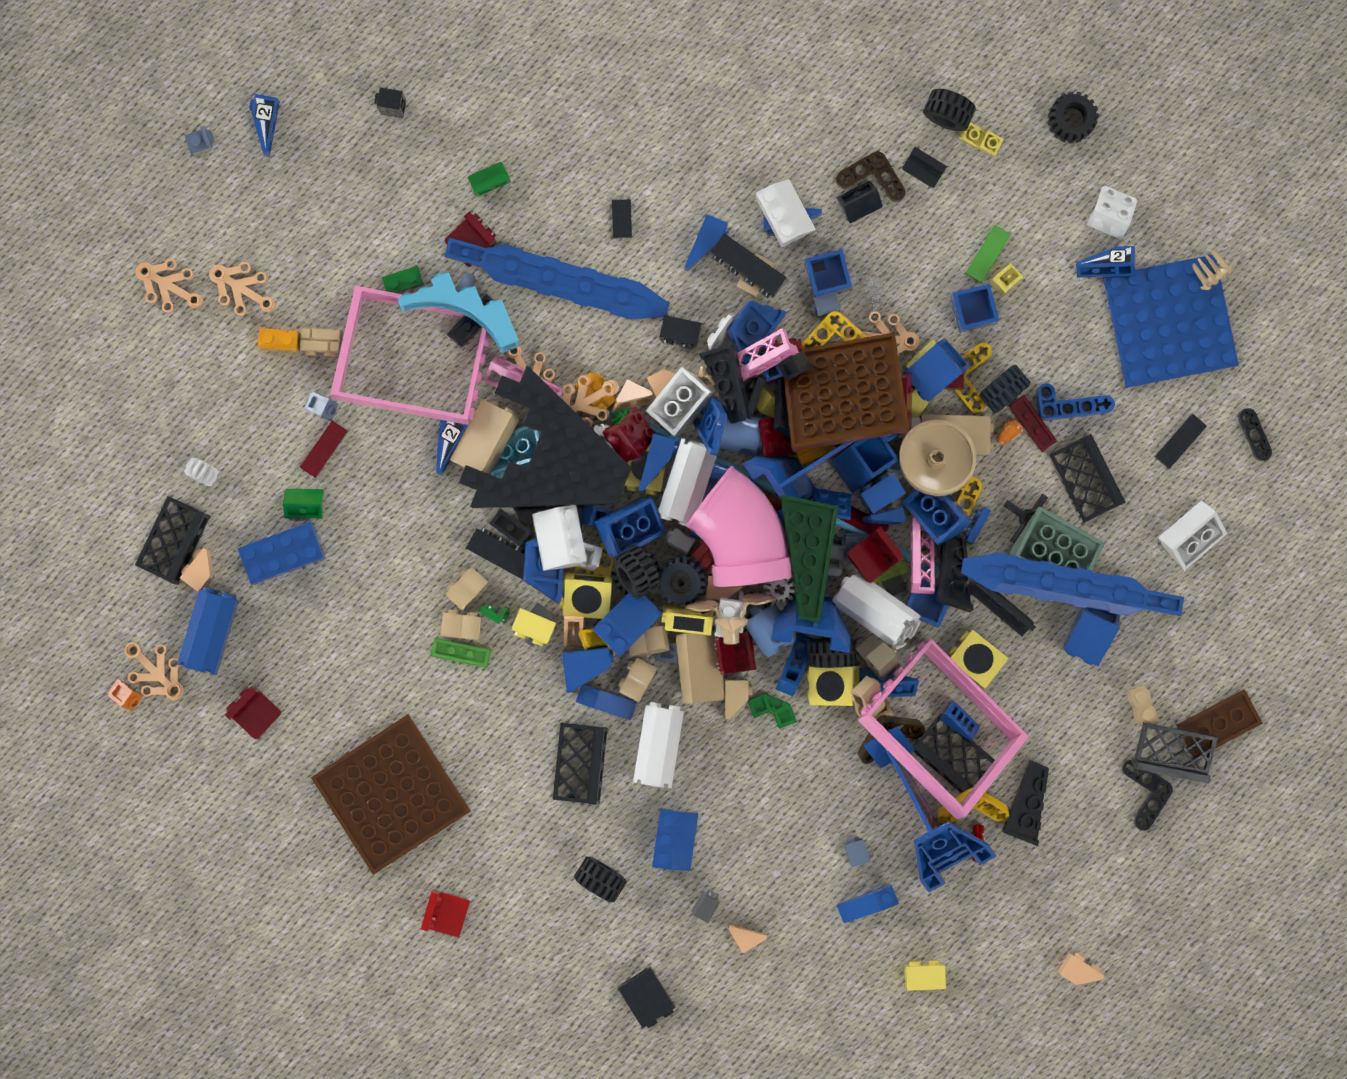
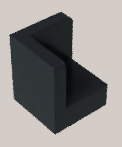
M804 351L778 364L786 381L812 368Z

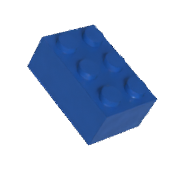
M640 497L595 521L607 554L610 557L617 556L633 545L641 547L666 533L655 503L649 497Z

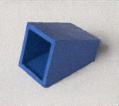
M944 338L928 350L903 374L913 373L912 386H915L918 390V395L923 400L929 402L970 366L948 340Z
M880 437L857 441L830 462L853 493L899 461L888 443L884 444Z
M1090 607L1080 608L1064 642L1063 650L1072 657L1077 656L1083 659L1089 665L1099 666L1120 629V615Z
M608 646L588 650L581 648L562 651L567 693L572 692L611 668L610 663L614 662L612 649L609 650Z

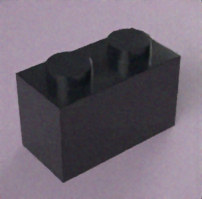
M380 87L379 93L375 94L374 104H377V109L381 115L403 118L406 97L403 91Z
M664 315L659 340H663L662 343L673 346L674 343L681 344V348L692 350L693 347L697 348L702 323Z
M501 508L489 523L521 548L533 533Z

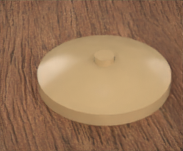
M929 420L916 425L906 434L899 450V466L907 482L918 491L932 496H945L959 491L968 483L976 467V450L969 435L956 424L944 420Z

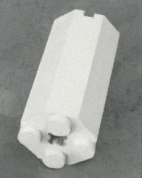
M686 438L681 439L658 510L661 513V518L670 521L672 518L677 519L679 524L686 526L702 503L717 457L710 455L703 443L690 440L687 443L685 442Z
M860 573L843 579L840 591L833 598L836 607L887 644H891L896 650L904 647L907 644L904 642L907 637L911 639L915 635L921 623L919 620L920 615L874 582L868 583Z
M650 702V705L645 707L633 782L637 783L639 779L641 784L664 788V784H668V788H672L684 711H680V706L669 705V708H663L661 703Z

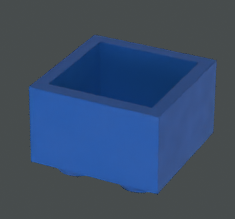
M843 249L805 259L804 265L813 297L851 290L852 284ZM824 261L826 270L814 273L812 264Z
M990 284L951 294L950 299L959 333L994 325L999 322Z
M886 473L876 480V485L873 486L870 483L860 490L861 494L858 498L869 515L874 514L906 493L894 473L890 476Z
M922 579L920 587L930 588V583ZM935 584L934 594L911 593L910 591L905 605L920 615V621L939 628L948 605L936 602L938 585Z

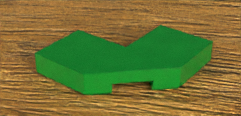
M766 693L748 700L754 718L772 711L779 729L797 722L791 705Z

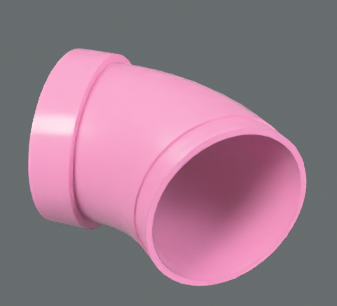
M731 465L686 524L687 528L692 529L707 544L715 561V564L712 565L714 586L751 585L792 577V562L789 557L787 537L776 510L757 485Z

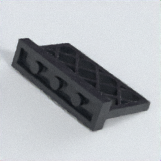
M1092 434L1049 454L1084 523L1126 503ZM1080 443H1083L1086 449L1084 457L1072 454L1074 447ZM1072 448L1070 453L1065 452L1066 450ZM1060 453L1068 454L1069 458L1066 466L1058 464L1055 456ZM1071 456L1083 459L1079 470L1068 467ZM1084 460L1093 463L1094 470L1092 474L1081 471ZM1060 466L1065 468L1064 473L1062 472ZM1067 469L1078 472L1075 483L1066 480L1065 474ZM1080 473L1091 476L1088 487L1077 484ZM1093 477L1101 479L1103 483L1101 492L1090 488ZM1069 484L1074 485L1072 490H1071ZM1076 486L1087 489L1083 500L1075 498L1073 493ZM1104 487L1107 490L1108 494L1103 493ZM1089 490L1100 493L1096 504L1085 501ZM1102 494L1109 496L1113 502L1108 507L1098 505ZM1077 500L1082 502L1081 508ZM1084 503L1095 506L1093 514L1085 517L1082 512ZM1097 507L1102 508V510L1096 512Z
M167 496L135 566L172 584L179 585L180 577L182 576L181 571L189 563L211 515ZM170 502H173L177 505L178 512L169 515L167 508ZM188 511L194 512L195 515L192 521L186 522L183 513ZM180 515L182 524L173 527L171 518ZM168 520L170 529L161 532L160 523ZM184 527L186 534L184 538L178 540L175 531ZM172 533L174 542L165 545L163 535ZM159 537L162 547L153 550L151 542ZM176 545V555L169 557L167 548ZM163 550L166 559L157 562L155 553ZM151 554L154 564L149 566L141 564L144 557ZM167 562L169 570L164 575L160 572L159 565Z
M969 579L972 596L1021 637L1026 632L1033 631L1036 628L1034 621L1001 593L991 591L974 580Z
M940 713L925 733L912 746L914 748L913 752L962 794L974 787L969 782L968 774L978 773V779L980 780L982 777L981 773L987 771H981L980 760L987 759L993 763L995 759L973 740L969 741L956 731L950 732L951 727L948 725L947 732L937 733V723L942 716ZM951 734L960 735L962 745H952ZM938 735L948 736V746L938 745ZM927 736H934L935 747H928L923 743V740ZM962 747L963 758L953 759L952 748ZM965 747L975 748L976 757L966 758ZM949 748L950 759L943 760L939 756V749ZM977 760L978 771L968 772L967 761ZM953 761H963L964 772L954 770Z
M1143 722L1135 758H1132L1130 765L1136 770L1209 783L1211 776L1208 774L1218 737ZM1148 728L1155 729L1158 735L1148 740L1146 737ZM1172 732L1175 739L1167 744L1162 736ZM1187 735L1191 736L1194 742L1185 747L1181 739ZM1160 738L1164 746L1155 751L1151 744ZM1205 739L1211 740L1209 747L1203 751L1199 743ZM1179 742L1182 750L1173 755L1169 747ZM1149 746L1153 754L1147 758L1141 757L1142 750ZM1197 746L1200 753L1191 758L1188 750ZM1167 749L1171 757L1166 761H1161L1158 755ZM1185 753L1189 761L1183 765L1179 764L1176 758ZM1202 756L1205 759L1204 769L1197 768L1194 763Z
M560 723L553 800L592 805L600 804L608 727ZM565 727L572 728L576 733L569 741L564 736ZM587 729L594 730L593 739L587 743L581 734ZM579 736L585 745L576 751L571 742ZM569 745L575 754L566 760L562 755V749ZM587 747L591 752V758L585 762L579 753ZM575 756L583 763L577 770H574L569 763ZM564 765H567L573 772L566 779L560 774V769ZM584 766L589 771V777L585 781L577 774ZM575 775L581 784L573 790L567 781ZM563 784L571 791L565 797L558 796V788ZM582 786L588 791L587 799H581L575 793Z

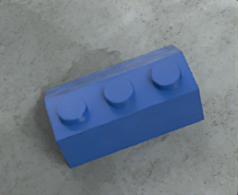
M916 489L902 502L937 545L959 535L973 522L950 494L932 496Z
M660 808L652 867L669 870H691L698 813Z

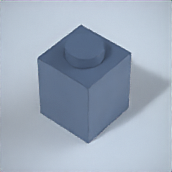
M836 292L813 297V303H810L812 314H816L817 318L827 316L833 311L840 312Z
M858 836L847 839L848 843H845L844 846L850 866L855 867L870 862L864 839H859Z

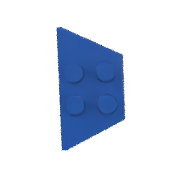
M747 301L726 329L731 343L736 344L737 353L771 335L787 312L773 309L768 305H760L755 301ZM745 355L741 364H748L752 355Z
M711 397L706 406L700 411L703 416L700 420L695 418L693 424L709 454L717 456L724 426L727 421V413L719 399Z
M537 539L525 543L523 581L554 602H562L563 568L543 571Z

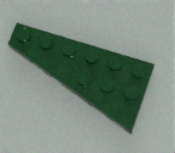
M781 495L789 557L792 562L791 568L798 617L800 620L819 623L839 506Z

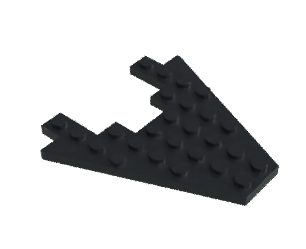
M526 366L520 382L501 376L495 394L529 407L530 410L524 426L541 434L528 467L526 468L509 461L502 479L473 467L465 466L459 484L476 490L470 507L505 508L618 504L632 467L529 366Z

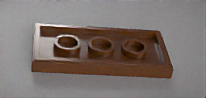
M1243 689L1176 724L1178 729L1218 737L1215 746L1217 748L1263 723L1248 694ZM1187 735L1183 738L1187 746L1194 742L1191 736ZM1205 739L1199 743L1203 751L1209 747L1211 740ZM1197 746L1190 749L1193 757L1200 753Z

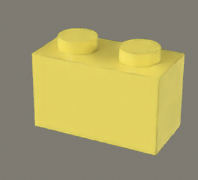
M520 608L511 630L515 631V636L523 639L528 636L533 639L532 643L543 647V644H549L557 623Z
M929 960L928 964H921V961H909V965H905L906 990L946 989L945 965L940 963V960Z

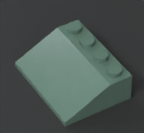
M1039 506L1016 540L1009 555L1031 561L1051 562L1058 566L1074 569L1092 570L1105 543Z

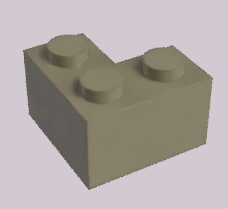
M873 634L855 649L857 655L882 682L900 667L896 649L891 644L888 646L882 639L876 638Z

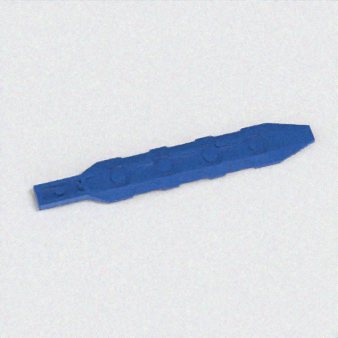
M449 238L444 255L445 258L482 268L496 282L511 286L517 285L537 291V293L549 297L552 295L573 301L574 304L585 307L591 306L627 319L664 317V315H667L670 304L640 282L609 276L591 268H581L560 262L556 258L539 256L506 244L484 248Z
M1003 553L963 559L961 573L994 592L1025 595L1048 602L1050 600L1072 604L1075 607H1090L1124 616H1129L1142 610L1182 616L1184 597L1147 590L1131 577L1111 576L1095 573L1092 570L1083 568L1074 569L1058 566L1055 563L1046 561L1037 562L1021 559L1018 556Z

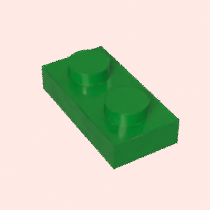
M418 266L381 277L386 292L399 293L424 285Z

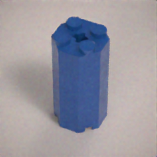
M203 587V590H199L177 665H183V667L204 673L207 671L212 675L218 674L239 602L236 600L237 596L223 592L221 595H218V590Z

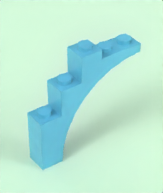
M449 272L436 274L431 279L432 287H422L416 293H406L400 299H397L401 312L416 308L434 307L452 310L473 319L495 340L501 353L519 347L518 337L502 299L499 301H489L483 306L476 287L467 286L462 288L460 292H457Z

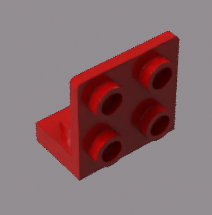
M433 889L420 930L428 932L430 929L454 937H460L470 900Z

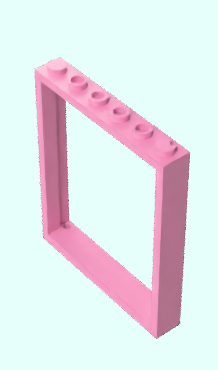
M355 286L332 385V399L469 425V420H473L475 408H472L473 401H477L479 390H476L477 383H481L483 372H480L481 365H485L486 361L484 350L485 347L489 346L490 336H488V332L483 327L464 415L342 392L363 299L398 305L397 299H400L402 294ZM417 308L460 317L465 316L461 313L443 308Z
M930 639L925 643L921 641L915 647L916 652L914 654L911 653L904 660L906 664L903 667L900 666L893 673L895 677L893 679L890 678L882 686L884 690L877 692L872 697L873 703L866 705L860 713L862 715L858 721L958 820L971 811L1029 736ZM923 654L1011 740L961 803L872 716Z

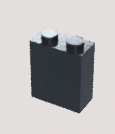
M651 966L618 986L619 992L642 1029L646 1026L650 1028L658 1023V1018L662 1016L666 1018L674 1013L675 1004Z

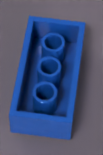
M312 522L238 548L251 585L262 583L326 559L315 525Z

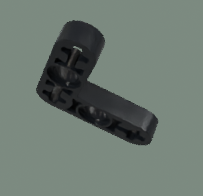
M1126 760L1122 764L1123 774L1151 791L1134 818L1135 827L1146 831L1153 825L1173 792V787L1168 781L1151 772L1141 771L1138 779H1136V773L1127 772L1128 768L1126 766L1131 764V760ZM1146 773L1152 776V781L1149 784H1144L1142 781V776ZM1160 785H1167L1166 789L1168 790V792H1163L1160 796L1161 798H1164L1163 801H1161L1159 798L1153 797L1154 793L1156 795H1159V793L1161 792V790L1159 789ZM1151 800H1156L1158 803V808L1155 811H1151L1148 808V803ZM1145 809L1148 813L1153 814V817L1151 818L1150 816H1148L1146 818V822L1148 824L1146 826L1142 825L1140 827V822L1138 820L1139 818L1143 819L1146 816V814L1143 813Z

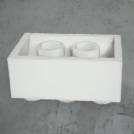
M789 179L772 184L756 192L755 198L781 247L816 230Z
M681 367L646 412L673 436H680L716 391L701 378Z
M1201 500L1159 537V540L1164 549L1185 571L1225 537L1227 532L1216 511Z
M576 505L556 507L532 514L543 571L576 567L587 562Z

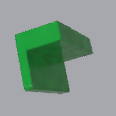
M502 162L468 176L476 197L511 182Z
M285 489L283 499L284 518L323 519L322 501L324 490Z

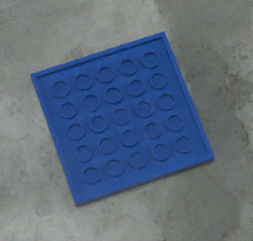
M1208 255V256L1214 261V263L1218 266V263H1217V260L1215 259V257H1214L1213 255ZM1205 256L1198 257L1213 274L1216 273ZM1198 258L1135 270V276L1103 277L1126 388L1239 366L1221 279L1216 285L1213 284L1211 289L1202 290L1200 287L1204 285L1193 270V263L1196 264L1206 278H1208V275L1201 267Z

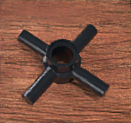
M1041 494L1032 509L1024 511L1008 500L1003 506L1019 517L1020 524L1010 542L1015 544L1027 525L1025 522L1026 514L1033 516L1039 506L1042 507L1047 501L1048 497Z

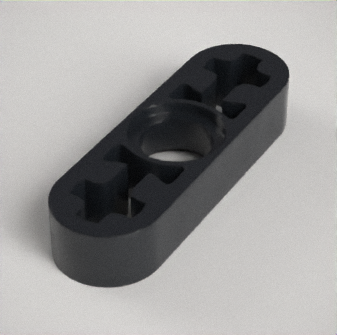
M1246 408L1240 411L1238 415L1241 428L1255 459L1258 461L1268 460L1272 455L1271 446L1256 412L1253 409ZM1245 412L1252 415V418H1250L1251 424L1256 423V426L1250 427L1248 430L1246 426L1250 424L1248 420H1243ZM1255 429L1260 433L1258 440L1251 439V430ZM1262 440L1264 443L1260 444L1261 448L1263 450H1267V453H1265V458L1263 457V455L1259 456L1258 452H1260L1259 445L1256 447L1254 446V444L1259 443Z

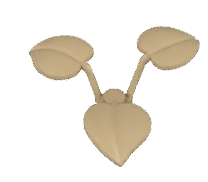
M761 593L745 595L743 597L745 602L740 617L732 618L721 617L717 607L720 603L711 599L696 600L694 603L686 605L685 609L688 608L699 612L714 610L718 617L715 623L723 631V642L725 644L739 643L741 627L748 624V620L744 618L746 607L749 604L760 605L776 601V598Z

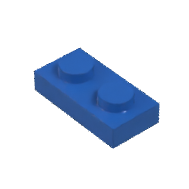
M983 507L982 510L978 509L973 517L976 521L972 527L968 526L964 533L966 543L974 544L991 512L990 509Z

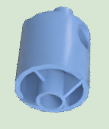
M750 416V420L731 424L727 417L719 449L759 456L762 443L758 421L762 418Z
M776 603L767 608L763 604L756 605L749 610L753 617L748 620V624L745 627L763 655L770 657L780 651L779 646H788L796 640L794 637L796 636L795 633H793L791 643L775 642L772 640L773 624L781 614Z

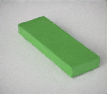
M994 225L965 274L982 284L1011 234Z
M434 638L431 656L487 668L491 649Z

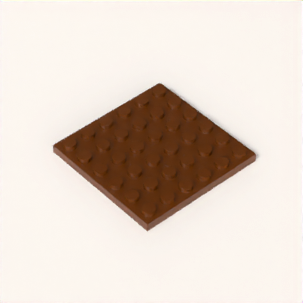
M895 332L798 350L799 353L805 352L812 368L788 381L784 377L793 452L909 431Z
M409 714L311 777L373 875L471 812Z

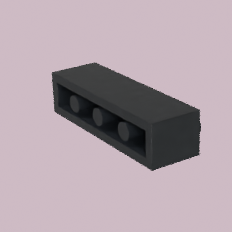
M725 233L711 251L712 259L720 265L722 263L727 265L729 272L735 276L739 274L744 277L743 281L747 285L758 287L760 289L759 293L766 298L770 296L774 299L787 280V277Z
M483 527L481 530L476 528L466 549L523 580L525 550L518 546L515 548L508 546L509 541L500 536L498 539L492 537V532Z

